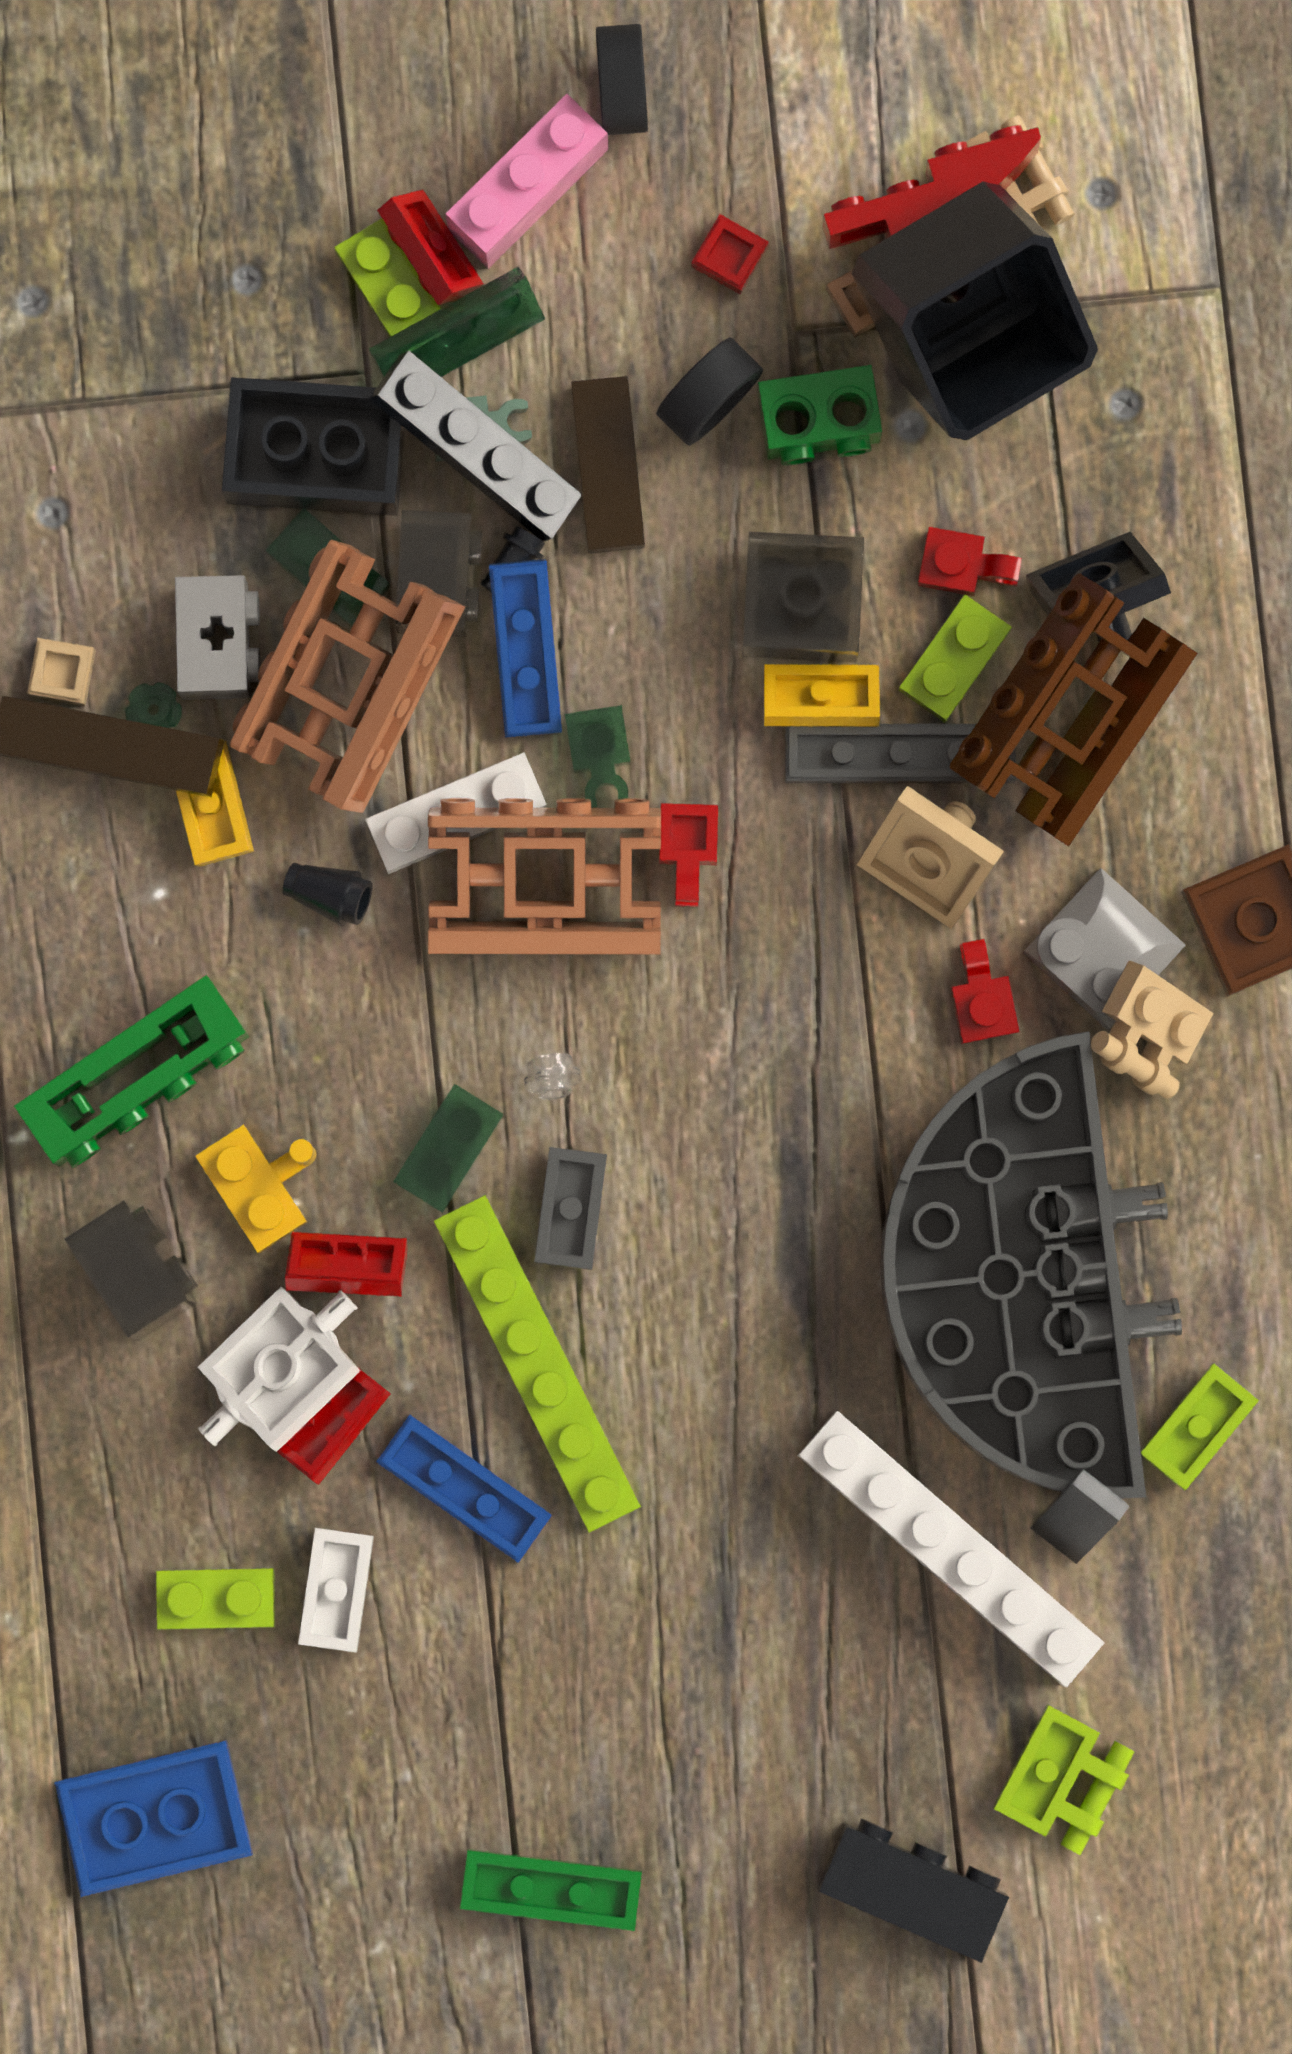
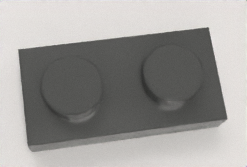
M549 1147L535 1263L592 1270L607 1154Z

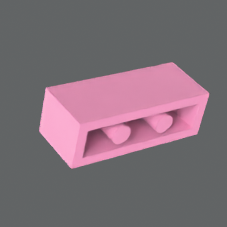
M566 94L446 213L447 227L450 232L489 269L608 151V133Z

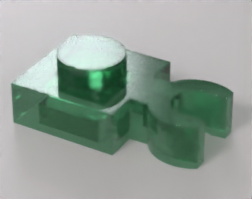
M622 705L565 714L574 773L591 771L592 778L588 781L585 788V799L591 800V808H597L596 792L603 786L613 787L618 793V799L629 798L626 782L615 773V767L631 765Z

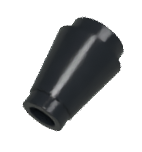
M294 862L286 873L282 892L284 896L293 898L298 903L340 926H344L347 922L359 925L369 907L373 885L371 881L362 879L359 871L301 865Z

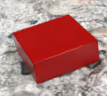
M719 214L692 260L691 267L741 295L768 249L769 241Z

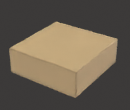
M37 638L27 691L28 696L86 706L96 653L95 648Z

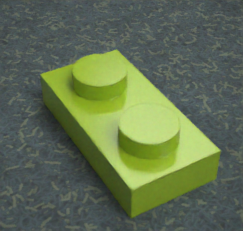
M382 218L334 247L337 256L395 347L444 318L439 305L421 286L418 274L403 250L391 239L388 227Z
M964 595L903 681L898 691L946 723L1009 634L1012 626L967 595Z
M1213 1363L1141 1449V1456L1183 1491H1186L1259 1400Z
M274 1568L156 1571L157 1629L275 1627Z

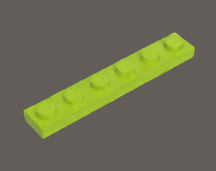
M486 1195L434 1220L588 1532L590 1533L640 1508L641 1506Z

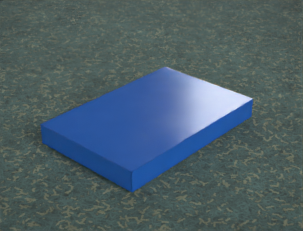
M227 1740L55 1782L81 1897L253 1855Z

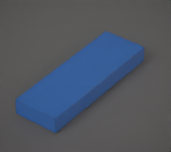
M547 560L489 564L505 738L562 733Z
M412 1415L407 1417L376 1461L518 1563L552 1516V1514Z

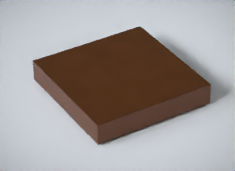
M1289 844L1181 891L1227 997L1292 969V851Z

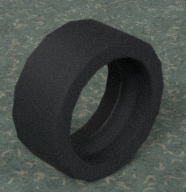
M640 24L596 27L602 128L608 135L648 132L642 27Z
M729 337L709 351L689 370L662 401L656 415L685 444L690 446L704 437L732 411L758 381L763 368L733 338Z

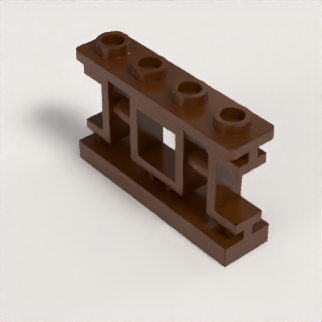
M1076 574L1068 587L1061 592L1056 605L1036 635L1027 643L1015 667L1003 685L996 690L991 703L971 733L962 741L957 754L950 763L951 770L993 798L997 796L1010 775L1015 776L1030 786V789L1015 811L1067 846H1070L1198 654L1144 617L1129 640L1117 634L1109 626L1124 605V602L1081 574ZM1093 632L1101 637V640L1082 667L1073 660ZM1123 652L1130 658L1110 686L1102 679L1119 653ZM1076 677L1095 691L1062 738L1045 727L1044 723ZM1028 729L1037 736L1017 764L1010 760L1009 756ZM1057 748L1065 753L1048 781L1044 782L1037 776Z

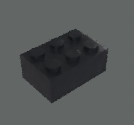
M231 377L222 493L227 504L398 516L405 428L369 399L376 387Z

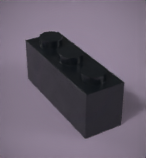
M861 1818L857 1828L844 1823L818 1884V1891L982 1963L1009 1900V1896L1006 1893L998 1890L1001 1879L970 1865L965 1875L943 1866L947 1855L917 1842L914 1843L911 1852L890 1843L893 1835L892 1831Z

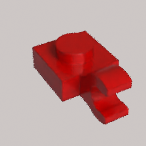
M928 527L918 586L975 596L977 580L1017 587L1022 558L1005 554H983L985 536Z
M661 803V849L659 852V864L676 865L675 906L698 907L700 865L717 866L718 805Z
M985 939L961 943L959 947L967 984L950 988L961 1044L1019 1033L1009 976L991 979Z

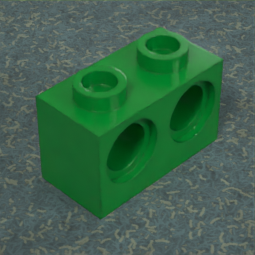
M872 365L758 382L757 398L767 460L780 458L781 465H800L815 460L814 453L837 450L839 457H852L871 452V444H877L881 441L882 425ZM842 402H853L861 407L865 417L857 425L845 426L837 422L832 410ZM795 410L805 416L808 426L799 434L789 435L778 428L776 418L784 411Z

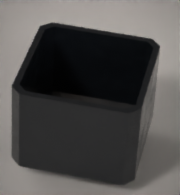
M984 181L861 253L851 273L900 382L951 438L966 441L1090 368L1098 351L1097 344L1053 238L997 184Z

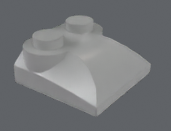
M1100 868L1024 950L1023 954L1104 1028L1109 1030L1116 1021L1103 1013L1102 1010L1127 962L1130 960L1144 965L1159 975L1186 945Z

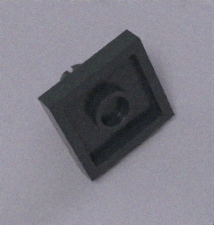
M1131 531L1025 575L1031 594L1047 615L1050 614L1056 605L1059 595L1068 587L1076 574H1081L1105 588L1124 602L1109 628L1126 640H1129L1132 633L1125 612L1171 593L1165 573Z

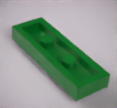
M468 1849L460 1909L635 1931L642 1871Z

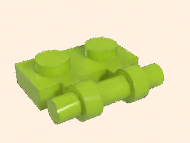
M1047 1704L1001 1790L993 1809L1045 1837L1056 1817L1070 1823V1826L1060 1845L1081 1855L1091 1835L1097 1837L1105 1822L1100 1818L1115 1789L1122 1790L1129 1777L1125 1770L1135 1751L1114 1741L1104 1761L1090 1754L1100 1732ZM1082 1769L1095 1776V1779L1080 1807H1077L1065 1800Z

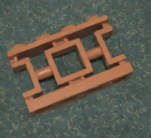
M330 540L327 546L316 554L310 565L309 577L311 579L301 599L295 601L286 613L283 622L285 632L276 650L268 654L260 666L258 672V680L260 682L251 701L246 703L235 717L233 722L234 735L229 746L239 752L252 756L251 758L260 763L275 765L284 745L287 744L320 763L308 790L322 795L323 800L341 810L363 813L465 606L447 596L433 592L432 589L411 581L400 604H397L363 586L376 559L361 553L360 550L349 544ZM341 591L364 602L351 630L327 620ZM384 614L408 625L394 654L371 642ZM336 640L372 659L348 708L312 689ZM290 694L313 706L300 734L283 724L277 723ZM333 718L349 727L357 728L343 757L320 745Z
M445 798L440 800V807L429 809L428 849H457V900H430L428 906V954L660 955L661 901H632V849H661V809L649 808V800L623 798L614 801V808H591V800L564 798L556 800V808H533L532 799L504 798L498 800V808H475L474 799ZM447 828H527V832L504 833V863H470V832H447ZM562 828H643V833H620V864H586V832H562ZM516 849H574V901H516ZM470 886H504V918H527V921H447V918H469ZM586 887H620V918H643V922H562V918H585Z

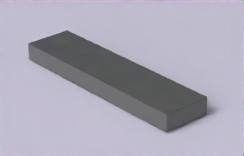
M879 724V727L785 726V783H970L951 770L950 763L957 754L962 741L971 733L976 724ZM1016 747L1009 756V759L1015 763ZM1010 775L1005 783H1015L1016 777Z

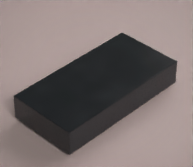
M1082 1470L1066 1489L1039 1515L1031 1529L1077 1564L1117 1524L1129 1506L1088 1472Z

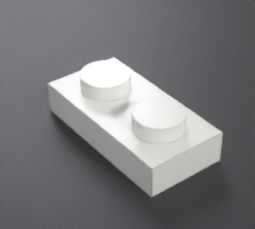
M315 1528L298 1644L357 1652L374 1536Z

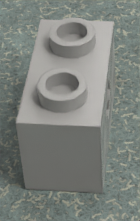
M244 575L175 577L177 692L181 699L251 698V683L260 682L258 680V672L261 666L260 648H250L249 626H259L258 591H249ZM216 625H224L227 634L233 636L231 639L224 640L223 650H214L211 642L205 639V637L214 636Z

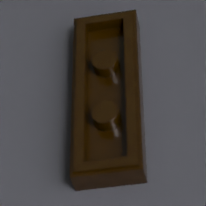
M628 376L571 381L588 554L645 548Z

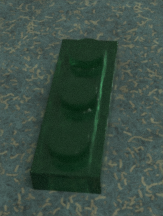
M518 266L369 348V351L382 378H384L399 354L408 350L442 377L545 320V316L527 277Z

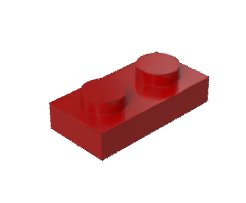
M424 190L391 197L377 210L388 227L391 239L403 250L417 272L421 286L433 297L437 305L469 297L484 284Z

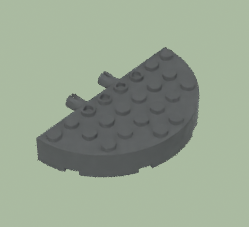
M1089 1031L1041 1042L1001 1060L977 1075L959 1090L931 1120L908 1155L898 1175L888 1204L882 1232L880 1258L881 1289L888 1327L898 1356L909 1379L926 1405L941 1423L970 1450L993 1466L1023 1481L1048 1490L1063 1492L1083 1470L1121 1499L1146 1497L1128 1345H1130V1339L1182 1335L1181 1319L1156 1320L1157 1316L1180 1313L1177 1298L1134 1305H1126L1125 1300H1122L1114 1237L1116 1223L1155 1219L1167 1220V1203L1142 1204V1201L1163 1199L1166 1197L1163 1182L1154 1185L1112 1190L1111 1184H1108Z

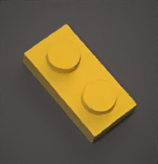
M764 664V726L879 727V665Z
M223 740L224 746L212 798L176 791L194 865L199 867L254 852L225 740Z

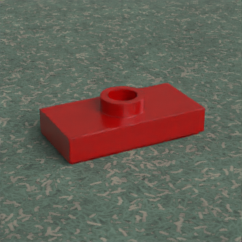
M292 1232L285 1273L286 1290L339 1293L341 1290L345 1294L402 1297L408 1252L407 1238Z
M361 1370L287 1441L277 1453L319 1485L391 1393Z

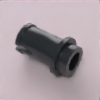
M515 526L511 535L508 533L503 535L502 538L506 540V543L493 564L541 560L544 558V555L540 552L545 543L526 530ZM488 571L485 578L479 584L491 592L490 572Z

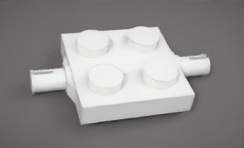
M281 1286L198 1366L201 1372L215 1386L219 1400L223 1404L198 1430L211 1444L216 1446L240 1422L254 1429L262 1440L277 1452L361 1371L340 1349L337 1337L333 1333L358 1307L340 1290L316 1315L314 1312L303 1308Z

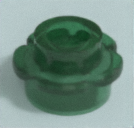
M156 682L154 685L149 686V684L143 683L135 687L129 694L128 700L130 704L125 709L126 720L173 728L178 725L181 719L182 706L179 702H176V692L169 685ZM152 704L157 705L159 708L158 713L155 715L148 713V707Z

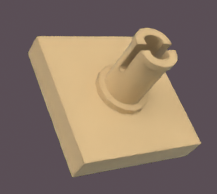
M907 786L897 799L857 863V866L952 929L1004 851L971 829L975 824L976 816L967 805L952 801L942 810Z

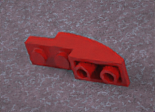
M1021 125L1009 126L992 133L989 136L990 141L968 147L967 142L964 141L948 144L937 149L934 152L935 157L927 160L925 175L928 183L920 185L917 179L906 180L887 188L886 196L865 201L863 196H853L834 203L831 206L832 212L823 215V231L828 248L833 249L880 234H884L885 239L983 181L1000 185L1005 190L1021 175L1038 153L1041 141L1038 127L1023 131Z

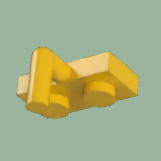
M243 1124L195 1155L257 1253L260 1254L307 1223V1220L283 1185L284 1181L315 1161L316 1150L307 1140L298 1139L294 1141L290 1146V1151L269 1163Z

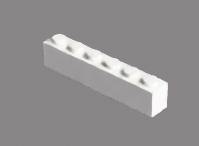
M839 1411L833 1413L797 1455L1060 1685L1067 1688L1103 1646L1104 1642Z

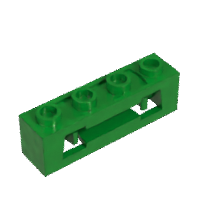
M205 975L14 1105V1107L51 1162L58 1167L68 1162L72 1168H75L101 1150L96 1141L114 1129L121 1136L145 1121L149 1117L145 1111L146 1107L163 1096L170 1103L192 1089L197 1084L192 1076L212 1063L214 1068L218 1070L238 1058L245 1051L240 1043L250 1036L212 980ZM195 1010V1016L182 1025H177L170 1030L185 1051L191 1048L196 1041L207 1035L209 1040L183 1058L178 1054L172 1056L99 1106L102 1113L76 1131L72 1128L73 1125L95 1113L85 1096H82L79 1092L57 1110L53 1107L83 1085L88 1087L89 1090L93 1089L168 1038L163 1032L164 1030Z

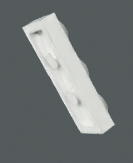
M524 752L365 820L387 872L390 874L448 850L428 849L429 809L440 807L441 799H474L475 808H498V800L504 798L532 799L533 808H547V804ZM447 828V832H470L471 840L498 828Z

